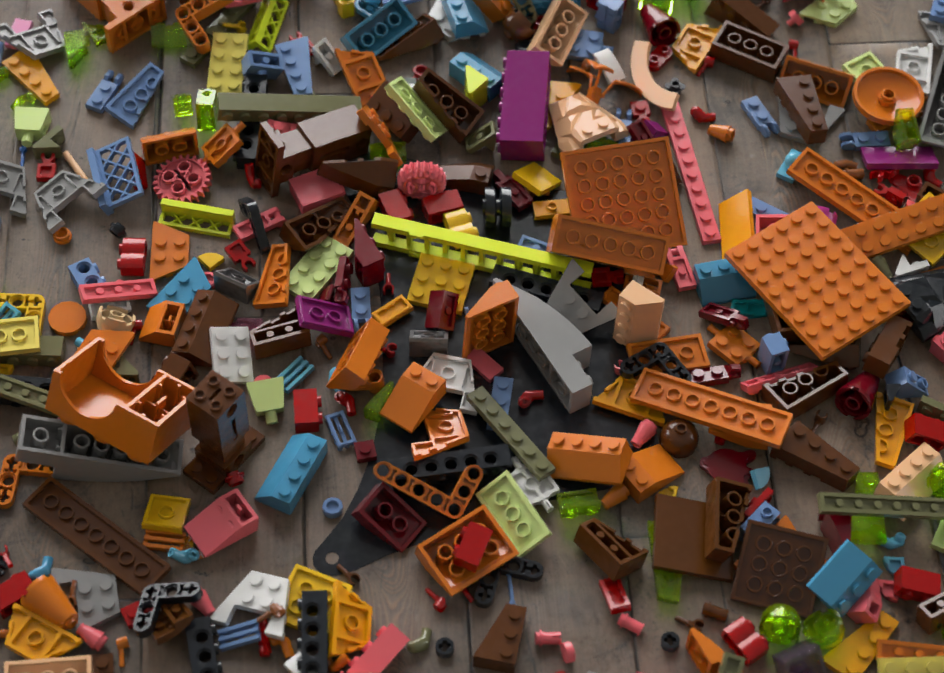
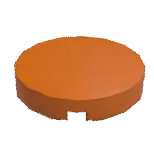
M61 302L50 310L48 315L49 326L58 335L73 336L85 328L87 323L86 311L77 302Z

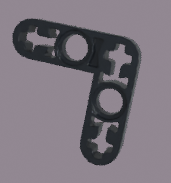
M249 197L239 199L238 202L242 214L250 220L260 254L269 253L271 249L256 201Z
M662 342L654 343L621 362L619 373L623 378L631 379L641 374L644 367L650 369L658 365L665 374L692 381L690 372L671 349ZM641 357H645L649 360V362L647 364H643L639 361V359ZM669 362L674 363L676 368L669 369L666 364Z
M515 556L505 563V568H502L501 565L486 575L492 576L495 579L492 584L485 583L484 577L479 579L475 592V604L483 609L489 608L492 605L500 575H510L513 578L538 582L543 576V566L537 561ZM511 563H517L520 568L517 571H512L508 566ZM523 566H526L525 573H522ZM533 569H537L535 575L531 574ZM484 589L488 590L487 599H485V601H481V597H483Z
M158 583L146 586L142 592L133 623L137 636L139 638H146L154 632L161 605L199 601L203 596L199 583ZM177 591L175 595L168 596L170 592ZM153 608L150 613H144L146 609Z

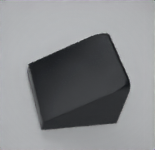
M901 384L886 385L883 392L886 411H889Z

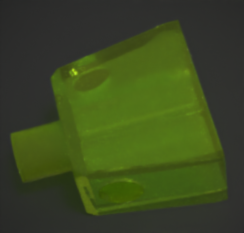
M206 88L198 90L195 103L198 130L216 131L217 91L215 89ZM209 111L208 115L210 116L206 117L204 116V113Z

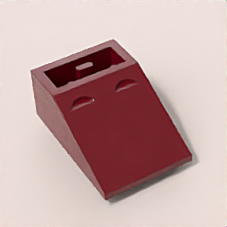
M355 218V275L363 287H369L384 280V272L386 271L384 266L385 256L381 250L377 249L374 238L369 237L365 225Z

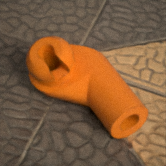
M285 636L284 641L270 638L272 646H281L285 659L295 655L288 637Z

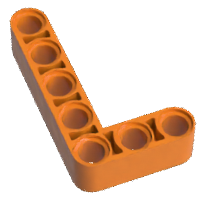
M190 0L176 9L175 16L179 26L198 53L206 54L211 49L208 36L199 24V21L235 0Z
M381 461L373 469V474L377 479L451 519L461 517L483 477L481 467L469 465L464 469L451 495L448 496L388 462ZM380 465H385L388 468L386 476L382 477L377 473ZM471 468L476 469L478 472V477L475 480L470 479L468 476V471ZM397 475H403L406 478V483L403 486H398L395 483ZM416 484L421 485L424 489L421 496H416L413 493V487ZM461 486L468 488L469 493L465 498L458 494ZM434 494H438L441 497V503L438 506L431 503V497ZM451 504H456L459 507V512L455 516L449 513V506Z

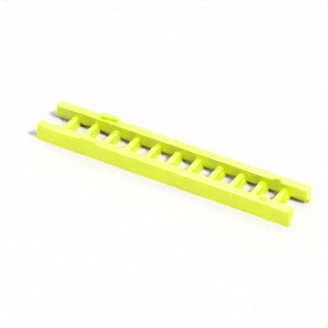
M376 212L371 222V228L387 231V235L375 232L373 238L377 247L407 253L410 257L418 259L421 253L475 264L476 270L492 273L495 264L555 280L561 279L562 275H559V271L563 274L570 261L574 259L585 271L581 276L591 278L593 272V262ZM396 234L405 235L406 239L398 238ZM413 239L424 240V243L415 242ZM431 242L443 244L442 248L433 246ZM449 246L461 248V252L450 250ZM467 250L478 252L479 256L467 254ZM485 254L496 256L497 259L485 258ZM504 258L515 261V264L504 262ZM523 263L533 265V269L524 267ZM541 267L551 269V273L541 271ZM576 279L572 284L590 289L592 282Z

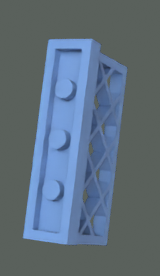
M128 136L96 151L93 147L86 150L93 180L99 184L100 182L105 183L108 188L107 191L98 197L99 207L108 216L114 213V208L144 195L131 139ZM122 145H127L123 152L118 151ZM111 152L107 160L103 159L102 154ZM116 154L121 155L117 163L112 162ZM126 157L130 158L127 166L122 165ZM109 165H112L114 168L111 173H106ZM119 168L124 169L120 177L115 176ZM129 171L134 173L131 180L125 179ZM116 179L118 181L114 188L110 187L111 181ZM123 182L127 183L128 185L124 191L119 190ZM132 186H136L138 191L130 194L129 191ZM116 193L122 194L119 200L113 202Z

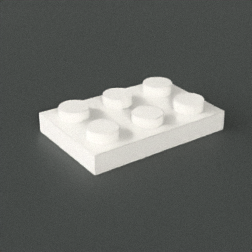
M210 327L212 369L233 384L253 382L249 327Z

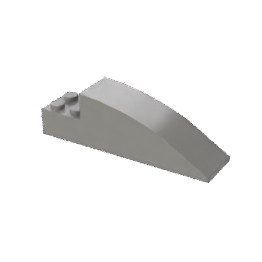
M944 47L935 72L917 138L919 142L944 148Z
M494 278L493 285L497 282L503 281L498 278ZM512 285L519 295L515 326L516 337L570 414L590 405L593 380L589 375H586L583 369L590 365L592 344L568 319L536 296Z
M23 414L19 426L15 461L52 466V477L54 479L72 481L131 482L179 477L181 475L184 439L174 441L147 465L131 460L127 453L110 444L98 442L92 434L76 425L65 424L59 419Z

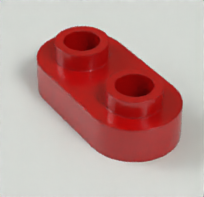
M659 45L650 53L648 65L650 72L659 71L672 59L673 49L669 45Z

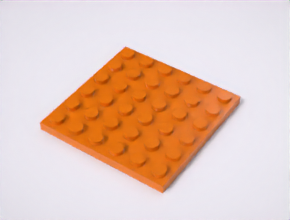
M668 136L559 153L570 216L671 238L669 248L688 245Z

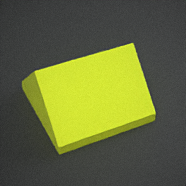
M465 65V96L481 107L487 102L488 78L471 66Z

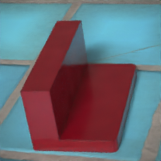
M431 290L425 328H437L453 332L459 294L446 290Z

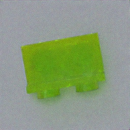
M174 22L173 25L155 23V26H151L152 48L187 47V36L178 22Z
M596 488L556 493L560 518L572 519L581 515L593 516L601 511L602 503L598 499Z

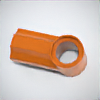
M373 369L368 373L369 379L364 386L359 385L355 390L346 391L369 390L374 394L381 393L385 389L383 373L379 369Z

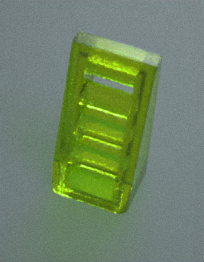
M389 381L364 407V417L377 423L382 417L380 411L394 389L393 381Z

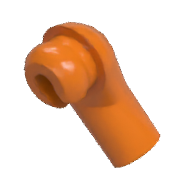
M343 653L334 662L328 657V672L340 671L351 661L349 656Z

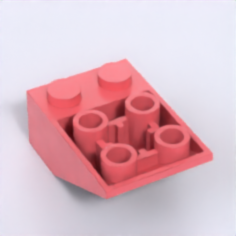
M238 488L217 498L188 522L184 529L204 557L207 558L258 530L259 517Z

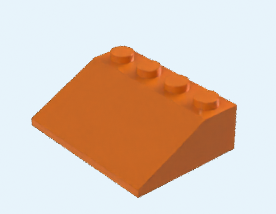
M508 280L497 282L491 286L466 314L462 358L468 359L467 355L474 348L475 350L482 349L485 353H488L514 342L519 295Z
M483 504L417 545L414 554L425 570L453 597L519 555V552ZM470 521L493 530L476 573L453 564L455 556L451 555L455 545H460L462 538L459 536L463 526L468 527Z

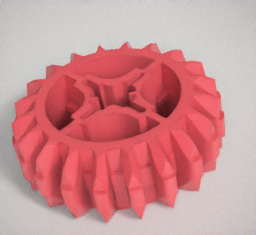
M417 160L416 163L410 162L409 165L404 164V167L400 168L397 175V185L401 193L405 194L406 197L411 196V199L417 198L418 200L428 195L442 193L447 181L443 168L439 167L438 164L433 165L432 162L427 163L425 160L423 162Z

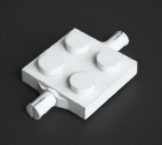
M517 456L512 457L511 461L516 469L511 475L533 507L542 504L547 513L552 511L554 507L548 499L560 492V488L551 476H548L539 482Z

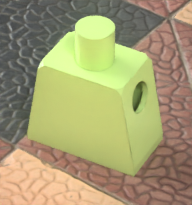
M15 106L16 137L22 141L21 144L23 146L31 147L33 141H39L46 135L52 121L49 108Z
M283 376L246 383L247 392L256 415H265L267 425L278 423L277 413L284 411Z

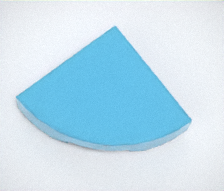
M769 466L750 471L755 490L763 488L768 483L770 478Z
M884 556L882 559L884 567L893 576L902 565L905 566L904 557Z

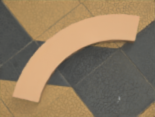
M634 41L631 54V72L635 85L642 90V95L657 107L668 111H675L680 95L667 91L657 85L649 71V55L652 44L647 41Z

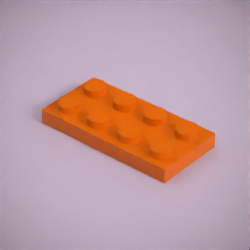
M701 333L626 344L628 358L654 343L662 342L671 349L688 371L710 367ZM641 357L639 359V361L643 364H647L649 362V360L645 357ZM669 362L666 364L669 369L676 368L674 363ZM655 365L654 367L650 368L652 370L664 373L658 365ZM641 374L637 375L634 378L638 380Z

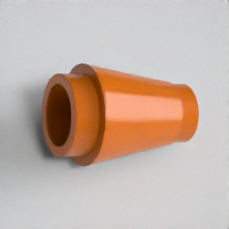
M709 125L708 135L725 143L733 141L735 129L732 126Z
M623 483L621 486L613 485L600 500V503L608 510L627 500L630 492Z

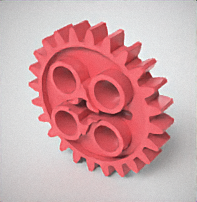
M181 154L179 159L173 156V161L171 162L166 160L167 165L161 164L162 170H156L157 175L153 176L155 180L152 182L153 189L158 199L166 198L193 203V200L199 202V196L205 197L204 192H209L208 186H212L211 180H213L207 163H204L202 158L197 159L196 156H193L191 159L189 154H187L186 158H183ZM175 171H177V172L179 173L181 179L178 178V175L176 174Z

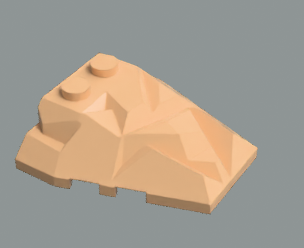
M581 93L549 104V112L552 124H554L555 136L558 140L560 152L584 149L585 144L610 135L615 142L630 136L625 124L620 119Z

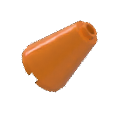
M49 574V577L45 575L38 577L27 587L28 593L26 597L22 595L20 601L24 608L64 630H70L78 623V613L51 574Z

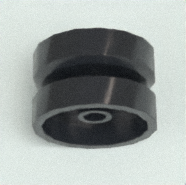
M484 187L482 209L485 228H494L497 216H499L501 228H511V187H501L499 189V199L496 198L494 187Z

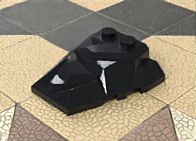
M944 268L889 279L911 301L910 307L905 309V311L914 320L911 330L924 343L939 334L944 326Z

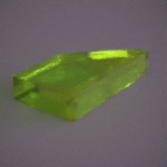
M84 21L81 22L82 28L96 47L107 43L104 25H92Z

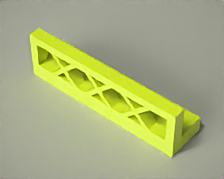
M287 0L262 1L249 34L248 50L258 47L263 52L271 53L290 2ZM276 1L283 5L282 9L278 8ZM272 13L276 14L277 21L273 20ZM267 26H271L272 34H269ZM263 38H266L267 47L261 43Z
M162 198L160 203L162 212L158 220L159 223L176 230L230 239L233 231L232 226L236 222L234 210ZM165 216H172L175 218V220L171 222L164 221ZM189 219L192 220L193 223L189 225H183L182 221ZM207 222L210 223L211 226L207 228H201L200 224ZM222 225L229 226L227 232L219 231L218 227Z

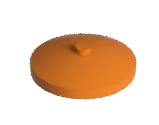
M875 67L866 70L856 79L852 91L853 102L858 111L869 120L882 125L898 126L909 123L920 114L924 104V92L919 82L905 71L892 67Z

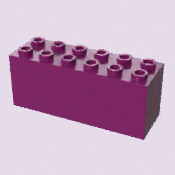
M507 50V57H503V87L500 88V98L502 100L499 102L500 117H498L497 123L499 132L496 133L497 152L501 153V160L544 161L551 82L550 51Z

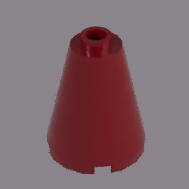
M647 4L642 7L640 16L652 46L655 47L662 44L670 46L676 41L675 37L678 33L680 35L681 32L679 22L653 4Z
M866 371L860 373L836 392L835 404L845 416L849 414L856 420L869 416L876 398L880 378Z

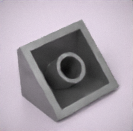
M231 267L216 270L213 273L215 290L247 305L256 294L260 281Z
M410 330L409 356L430 357L433 352L448 355V331Z

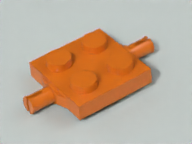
M240 121L235 128H232L228 123H225L201 147L205 156L202 159L203 162L207 164L211 162L217 169L225 164L244 144L239 137V133L246 125Z
M712 323L707 327V330L715 335L708 342L707 347L729 365H742L749 362L756 369L761 365V362L753 357L759 350L760 343L744 330H738L736 327L729 326L719 330Z

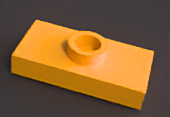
M567 198L532 202L535 220L553 219V216L557 214L570 216Z
M401 294L372 312L371 317L383 326L388 327L413 311V306Z

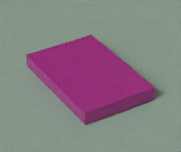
M301 295L296 296L295 304L300 327L349 338L354 336L355 332L349 306Z

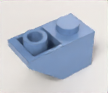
M905 366L885 376L886 385L901 384L896 396L897 398L929 396L927 380Z

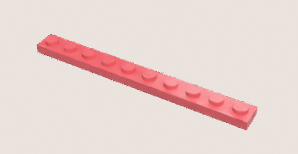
M679 102L675 111L660 108L702 246L720 243L721 236Z

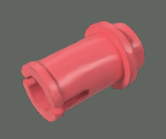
M622 613L617 622L620 625L619 628L624 627L639 636L645 624L629 617L628 613Z
M539 630V632H535V645H539V647H542V645H561V632H542V630Z

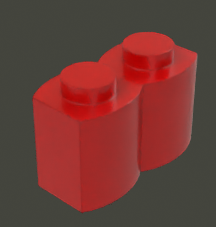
M123 238L122 244H119V255H121V258L117 259V269L121 271V276H144L147 258L146 238Z
M743 616L722 631L721 637L736 655L746 658L744 665L747 667L766 655L769 650L767 639L755 632L754 624Z

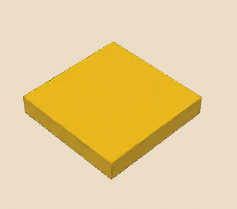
M532 162L514 171L512 174L513 179L538 197L559 187L562 182L536 162Z
M151 493L141 523L142 529L182 534L191 499Z

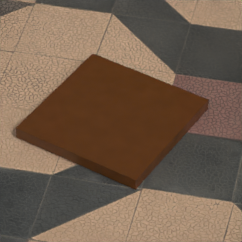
M659 493L655 495L652 569L728 583L733 581V554L724 563L705 559L706 502Z
M748 519L730 600L811 620L817 596L806 585L824 565L829 538Z

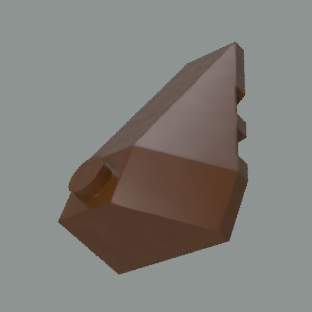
M374 157L375 160L364 161L363 158H358L356 162H347L345 159L322 161L317 175L358 192L362 191L371 197L378 198V194L394 189L399 162L398 159Z
M478 162L439 165V167L443 168L446 175L445 188L484 195V187H490L495 170L494 165Z

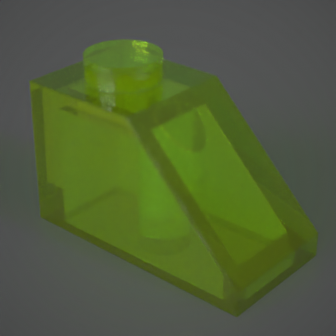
M84 29L63 32L69 69H74L89 54L88 46H91L90 37L85 35Z
M902 108L895 111L892 135L896 151L913 149L922 141L913 108Z

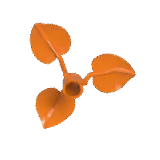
M587 59L586 62L592 65L595 70L599 69L597 78L576 66H569L566 73H583L589 78L586 97L596 104L599 103L601 98L604 99L607 92L614 85L628 87L642 97V90L620 80H614L601 93L602 89L597 86L602 70L612 74L614 71L593 60ZM593 78L596 79L594 86H592Z

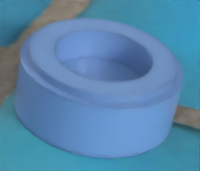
M331 497L323 502V513L326 517L337 518L342 514L343 504L338 498Z

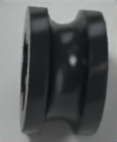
M671 631L665 632L661 637V647L666 652L678 650L679 636ZM668 638H671L673 641L672 646H669V643H667Z
M446 637L437 640L435 644L436 654L444 659L451 657L454 654L453 641ZM443 644H447V647H451L447 648L446 652L442 651Z

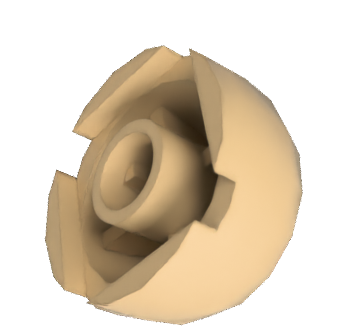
M107 305L106 309H102L103 306L99 307L96 315V324L99 330L132 331L136 321L134 314L131 317L128 315V310L118 306Z

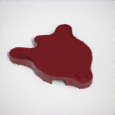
M719 449L709 456L701 458L699 467L713 479L718 476L749 484L748 480L751 478L750 471L753 469L746 465L755 460L756 453L753 450L737 452L732 449Z

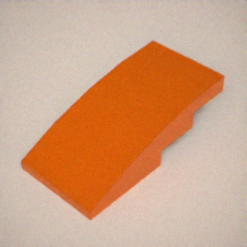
M691 628L685 645L686 650L700 673H718L724 651L701 632Z

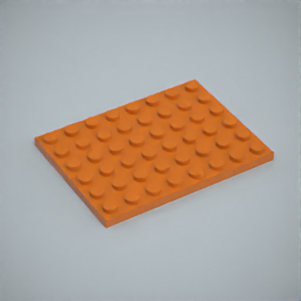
M812 201L726 251L724 254L726 260L821 361L911 305V301Z

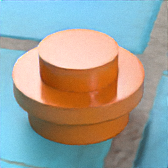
M61 227L53 234V239L55 243L65 245L71 241L72 233L66 227Z

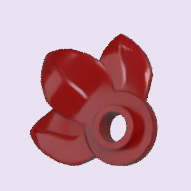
M898 174L888 180L896 189L907 194L906 198L914 202L922 188V180L915 174L908 177Z

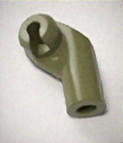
M426 627L422 628L420 638L408 642L407 650L415 654L427 650L432 630Z

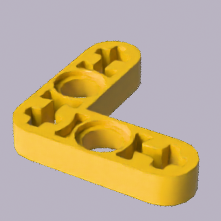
M0 293V301H2L0 302V308L6 301L13 306L15 301L20 300L23 302L22 305L14 307L21 311V313H25V317L38 315L40 318V336H42L46 311L44 297L39 294Z

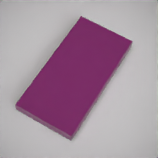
M931 146L860 147V154L866 169H938L939 162Z

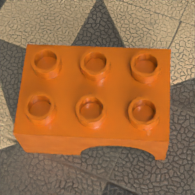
M98 336L53 370L45 409L59 416L63 423L76 425L92 434L98 442L110 444L127 453L131 460L148 465L190 428L185 398L194 387L161 369H158L155 377L146 383H133L122 378L108 362L105 353V339Z

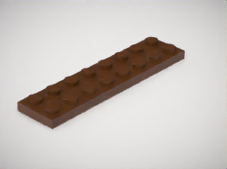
M52 476L22 503L23 508L110 574L115 575L118 580L139 596L142 595L146 586L158 584L172 570L170 564Z

